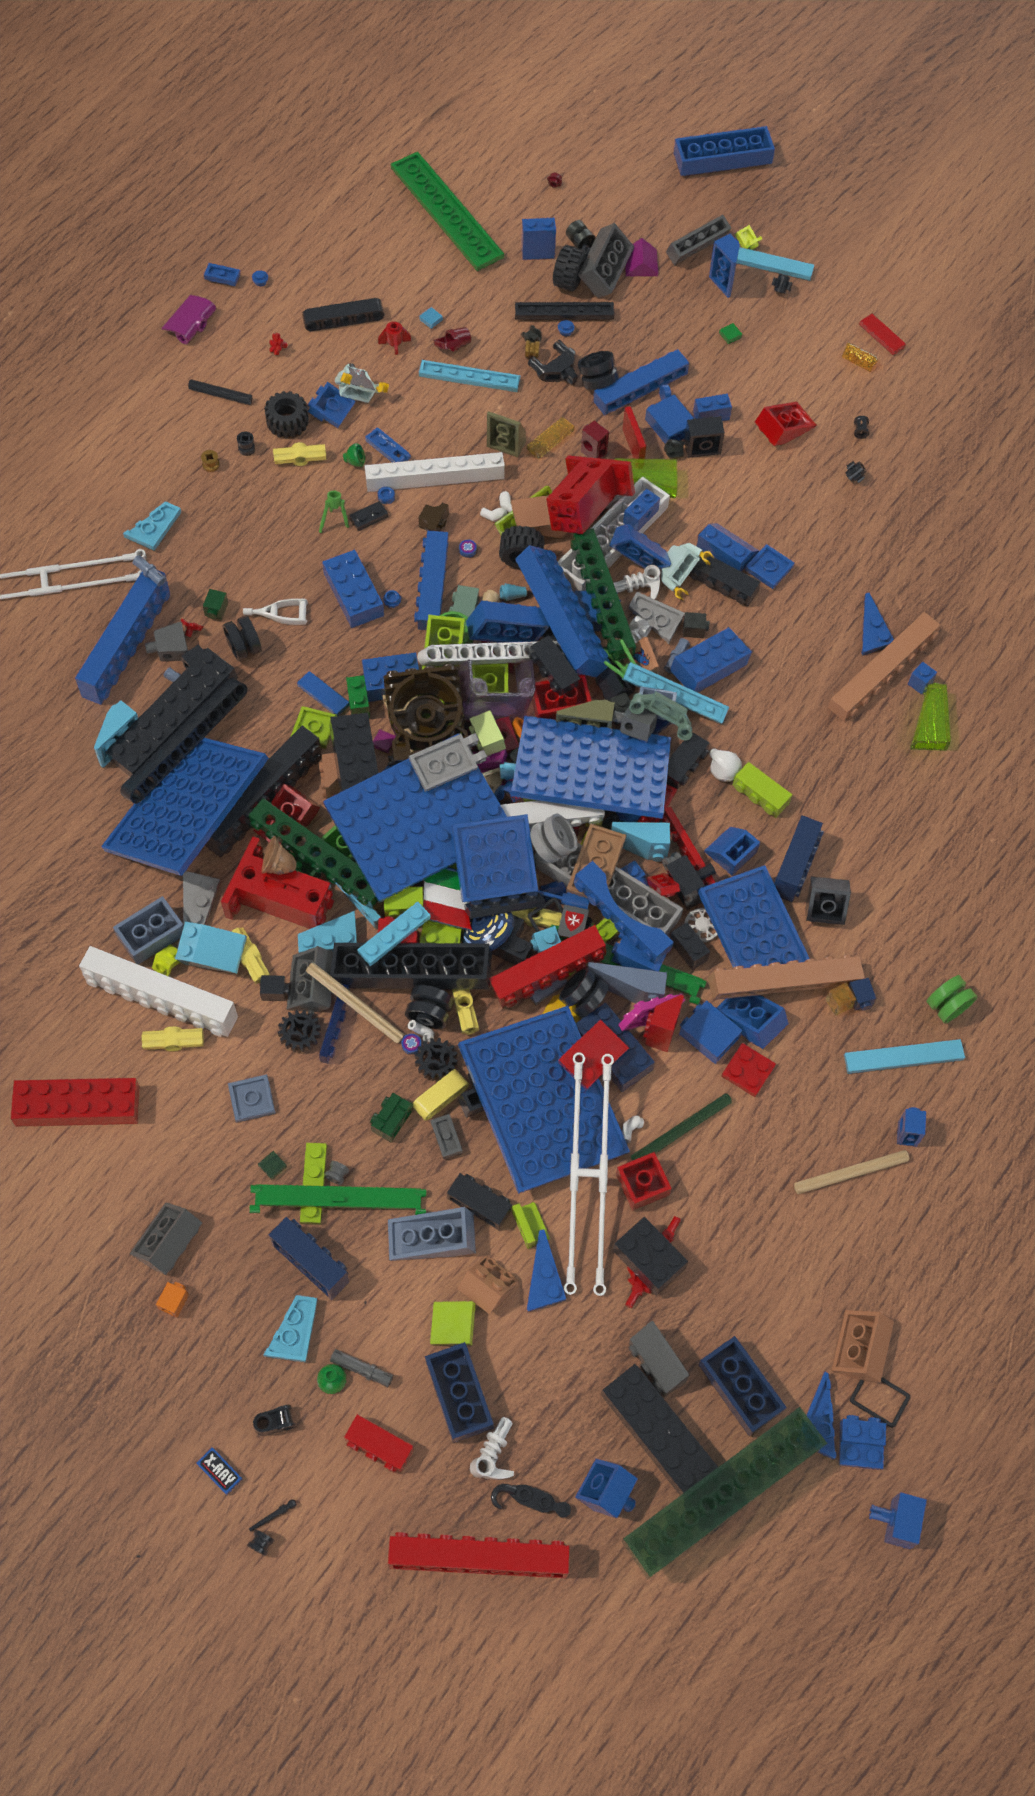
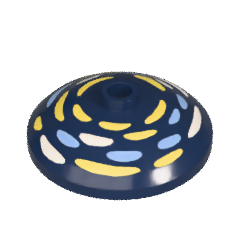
M511 912L469 918L472 931L463 929L461 941L462 943H489L491 951L495 950L512 933L515 922L514 916Z

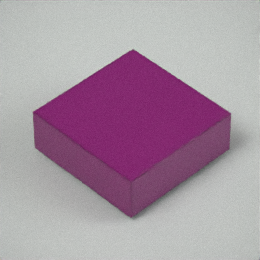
M379 729L373 740L374 748L388 754L392 748V741L396 736Z

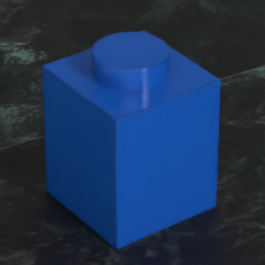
M922 662L912 672L908 685L922 695L933 684L937 671Z

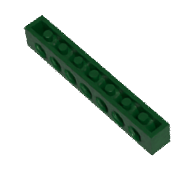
M594 528L587 529L584 534L573 533V540L570 541L571 549L576 552V563L581 566V577L587 583L586 591L588 595H591V605L593 610L596 609V619L598 624L602 626V637L607 640L609 655L612 654L614 661L628 658L620 643V640H624L631 655L635 656L636 644Z
M263 798L249 814L250 824L258 831L260 829L264 831L270 840L276 836L277 841L282 844L284 849L295 853L301 862H308L315 872L325 874L331 883H337L342 886V890L348 895L353 894L362 905H369L373 908L378 900L358 864ZM269 820H275V823L272 825L266 824ZM285 830L290 831L288 835L281 834ZM299 841L306 842L303 846L296 845ZM314 852H320V853H321V854H320L319 856H317V857L311 856ZM330 862L336 863L332 868L327 867V864ZM350 873L351 877L343 878L342 875ZM360 884L367 885L365 889L357 888Z

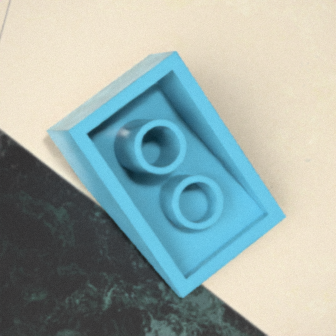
M121 700L111 706L107 712L94 745L96 756L102 768L110 762L105 751L138 719L137 713Z
M612 822V831L627 835L623 849L655 862H661L663 858L668 857L670 823Z
M185 921L175 959L185 965L237 974L247 936Z

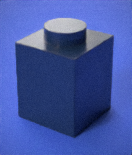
M869 978L850 982L847 991L854 1010L861 1009L865 1011L872 1008L876 1001V996Z

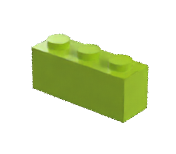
M750 762L734 777L733 786L740 793H744L751 802L758 804L767 814L773 815L775 818L790 804L793 794Z

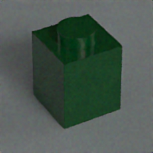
M209 589L203 604L204 615L210 619L222 620L229 603L227 593Z

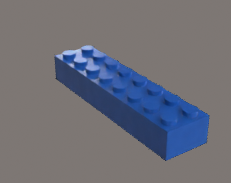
M529 545L516 558V561L552 632L575 672L597 677L608 667L604 664V661L610 663L607 652L602 648L601 641L596 636L593 625L588 621L585 610L580 606L578 597L571 588V583L563 573V568L558 564L555 553Z
M159 571L163 576L166 577L164 572ZM141 572L75 677L82 698L101 705L104 699L106 700L109 697L112 686L117 684L119 675L126 669L130 657L134 656L138 644L144 640L146 631L152 627L154 618L160 614L162 605L170 597L167 579L159 587Z

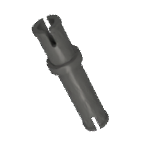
M335 1349L330 1359V1362L366 1377L367 1381L372 1380L387 1388L394 1376L377 1368L375 1364L365 1363L338 1349Z

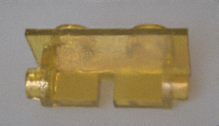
M849 342L842 355V358L871 372L873 365H876L878 362L875 355Z

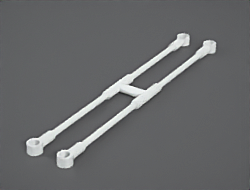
M138 549L135 553L123 554L119 557L65 565L57 564L0 574V579L40 574L42 587L29 589V591L0 595V600L28 595L62 592V590L121 581H136L142 572L141 570L138 573L125 575L124 577L64 586H49L47 573L122 560L125 562L134 560L138 555H142L146 560V553L144 550Z
M576 1053L573 1056L575 1064L574 1079L576 1081L573 1153L571 1154L569 1267H567L564 1291L571 1295L577 1290L575 1285L574 1246L579 1177L599 1178L600 1192L599 1245L596 1284L593 1287V1292L598 1296H602L606 1292L603 1251L605 1193H607L609 1081H611V1065L614 1062V1058L611 1054H605L601 1059L603 1064L604 1101L600 1169L579 1168L578 1138L580 1084L585 1056L582 1053ZM578 1055L583 1058V1061L580 1063L575 1060V1057ZM610 1057L611 1063L606 1064L604 1058ZM572 1284L574 1291L568 1292L566 1289L567 1285ZM598 1285H601L604 1289L600 1294L596 1292Z

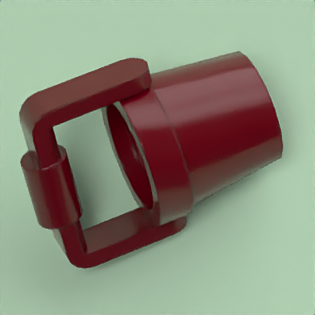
M462 327L446 330L445 336L437 338L433 342L437 348L450 349L454 352L471 343L472 339L468 328Z

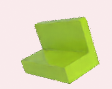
M534 1202L522 1207L520 1203L512 1206V1214L527 1249L537 1245L540 1230H545L547 1240L549 1241L550 1237Z

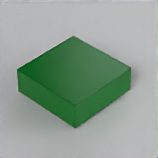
M734 323L719 330V334L727 344L742 338L741 331Z

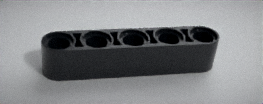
M379 298L308 308L302 312L304 326L307 331L374 322L383 319L385 316L382 301Z

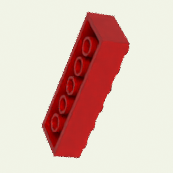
M593 925L489 978L491 988L501 1007L510 1008L517 1004V1000L523 997L524 999L532 997L535 994L534 991L539 989L545 990L551 987L553 982L567 979L570 973L578 972L582 968L587 967L588 962L598 963L602 961L606 955V945L596 926Z
M136 1078L14 1080L11 1120L16 1127L138 1124L140 1085Z

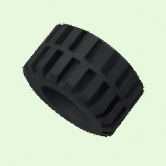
M565 245L561 249L553 271L554 286L572 292L576 290L581 282L578 274L586 259L585 250Z
M282 391L280 394L275 393V396H271L266 401L264 408L266 423L272 434H277V437L280 438L282 436L284 438L290 436L294 438L295 435H300L302 431L306 430V426L309 424L307 403L302 396L299 397L298 393L293 394L292 391L288 393Z
M528 526L507 528L501 535L499 558L507 566L520 569L516 558L529 545L544 549V536L541 535V532Z

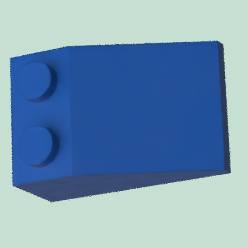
M761 995L726 998L717 1007L720 1012L743 1030L741 1034L743 1037L762 1049L789 1024L785 1008Z

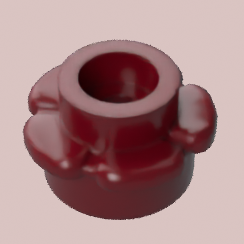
M553 172L547 177V181L551 187L557 188L562 184V176Z

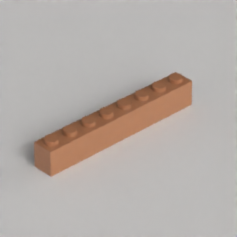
M925 612L922 613L831 698L828 708L843 721L848 717L852 718L860 706L864 707L872 695H877L884 684L890 683L895 673L899 674L907 662L911 663L919 651L923 652L926 649L928 642L934 641L940 633L938 631L941 624Z
M845 955L838 959L826 957L819 961L812 958L800 963L798 960L789 961L787 964L774 962L769 964V966L755 964L750 968L737 966L731 970L718 968L708 977L713 1000L848 986L852 981L865 979L860 956L852 957V955Z

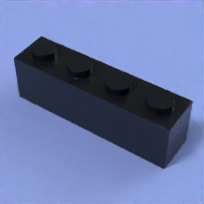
M699 557V561L688 576L704 583L709 588L721 592L724 596H729L740 604L750 605L759 592L761 583L759 580L716 558L707 557L706 560L711 563L707 565L702 560V557Z

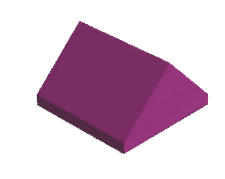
M641 238L633 243L634 248L625 265L626 277H658L657 249Z

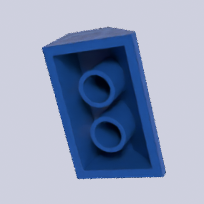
M731 234L714 241L709 278L727 298L731 297L740 247L739 241Z
M718 523L708 524L698 535L696 547L702 549V552L709 551L714 558L741 572L759 552L758 549Z
M625 524L616 527L609 546L644 569L649 565H655L659 569L671 565L667 551L660 544L651 541L645 534L636 531L632 525Z

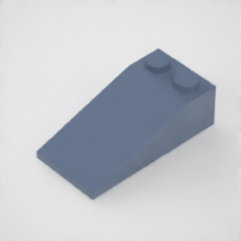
M588 962V968L595 973V979L600 978L607 983L609 992L635 1004L642 1000L647 1002L656 997L659 999L664 998L666 972Z
M466 1207L388 1219L390 1261L455 1257L476 1253L474 1213Z

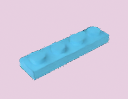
M416 902L357 949L358 953L372 966L428 921L431 915L419 902Z

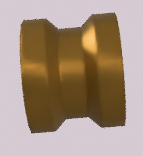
M526 340L525 357L535 356L539 358L540 341L531 342Z
M206 450L202 453L201 461L204 470L207 472L217 471L220 467L217 452Z

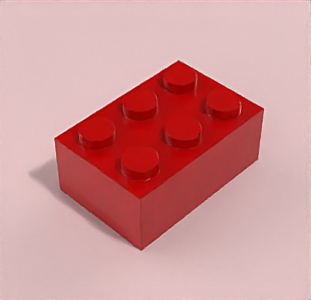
M578 675L580 677L578 686L562 696H559L557 692L551 689L548 680L531 683L530 695L535 716L537 718L556 720L558 710L590 702L591 697L585 675Z

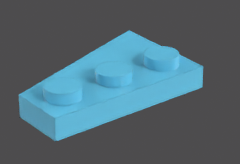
M166 501L149 513L150 516L145 520L137 522L133 529L125 531L123 533L124 537L155 551L181 514L180 507Z
M355 911L299 933V953L317 946L333 952L334 943H357Z
M296 1295L282 1324L273 1336L271 1344L266 1349L264 1357L306 1363L318 1302L317 1298Z

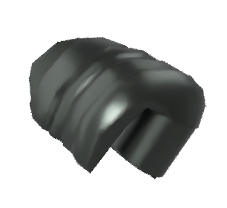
M531 325L529 331L526 333L522 332L521 336L525 341L536 342L541 341L542 332Z
M669 439L664 446L666 455L670 459L683 457V445L685 442Z

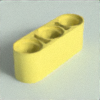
M454 1069L413 1102V1108L427 1121L461 1095L469 1087V1083Z

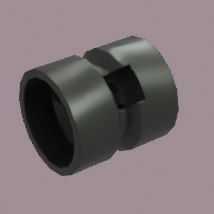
M581 220L572 222L566 230V236L576 248L582 249L583 244L592 247L595 236Z

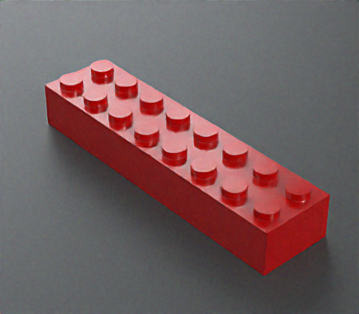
M396 1532L395 1536H390L388 1566L389 1569L567 1579L569 1572V1545H565L564 1541H551V1545L542 1544V1540H529V1543H520V1539L507 1538L506 1542H498V1538L484 1537V1541H476L474 1536H462V1540L453 1539L452 1535H440V1538H431L430 1534L422 1533L417 1534V1537H409L408 1533Z

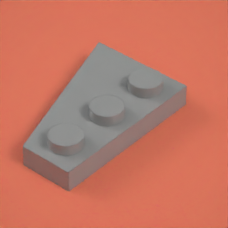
M636 592L629 604V610L636 616L638 615L652 626L651 629L668 644L685 616L684 612L639 592Z
M187 871L184 872V924L186 921L206 925L221 883L220 879Z

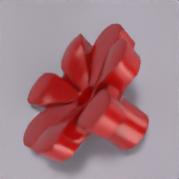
M273 333V340H269V345L272 346L269 351L270 353L274 352V355H279L282 348H287V342H284L279 333Z
M181 618L182 625H185L187 628L185 635L188 637L192 636L193 631H201L204 628L197 623H190Z

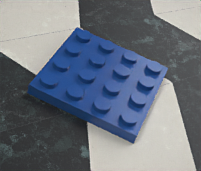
M528 814L451 825L462 902L538 891Z

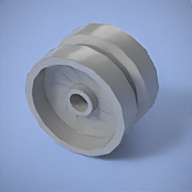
M558 813L546 818L545 821L535 824L530 830V837L535 850L548 863L560 860L563 855H569L576 851L578 847L577 837L571 824Z

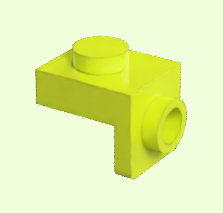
M750 225L735 233L742 248L753 250L759 246V242L762 240L761 236L756 237Z
M170 944L155 955L152 969L169 977L171 969L181 963L175 959L178 949Z

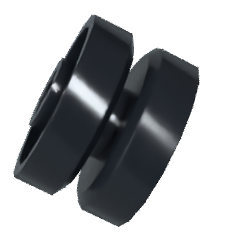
M594 352L578 361V368L582 374L581 379L585 389H601L615 383L619 379L617 367L614 366L615 358L612 352Z
M247 615L237 619V626L232 621L222 625L227 643L238 662L247 658V650L252 655L262 652L257 632Z
M588 967L579 970L567 982L559 996V1000L568 1007L572 1006V1011L580 1018L589 1015L601 1003L609 988L608 984L602 979H595V973Z
M418 985L413 987L410 995L412 1002L407 1004L405 1010L406 1018L410 1021L414 1020L430 1029H444L449 1019L448 1013L451 1011L454 1003L453 997L447 992L432 986Z

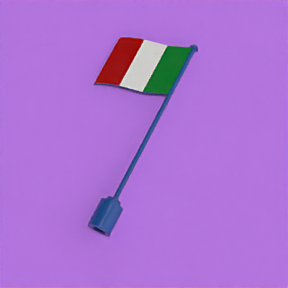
M447 867L424 879L423 907L431 915L429 920L472 931L469 916L465 912L464 904L469 902H462L457 869ZM540 890L535 891L539 892L540 895L561 900L563 905L588 909V898L569 892L559 896Z

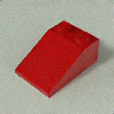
M797 401L766 406L754 421L759 430L765 434L769 442L774 446L786 444L817 426Z
M287 784L282 785L271 802L272 805L305 828L311 823L321 808L296 788ZM269 820L266 824L272 825L275 823V820ZM254 828V832L270 843L271 840L265 835L264 831L261 829L258 831ZM285 830L281 834L288 835L290 831Z
M599 1020L558 1060V1063L574 1078L575 1064L573 1056L576 1053L584 1054L585 1061L583 1063L580 1085L587 1091L603 1075V1064L601 1063L603 1055L611 1054L614 1058V1064L629 1047L602 1020ZM578 1055L575 1057V1060L580 1063L583 1061V1058ZM605 1057L604 1062L606 1064L611 1063V1058Z

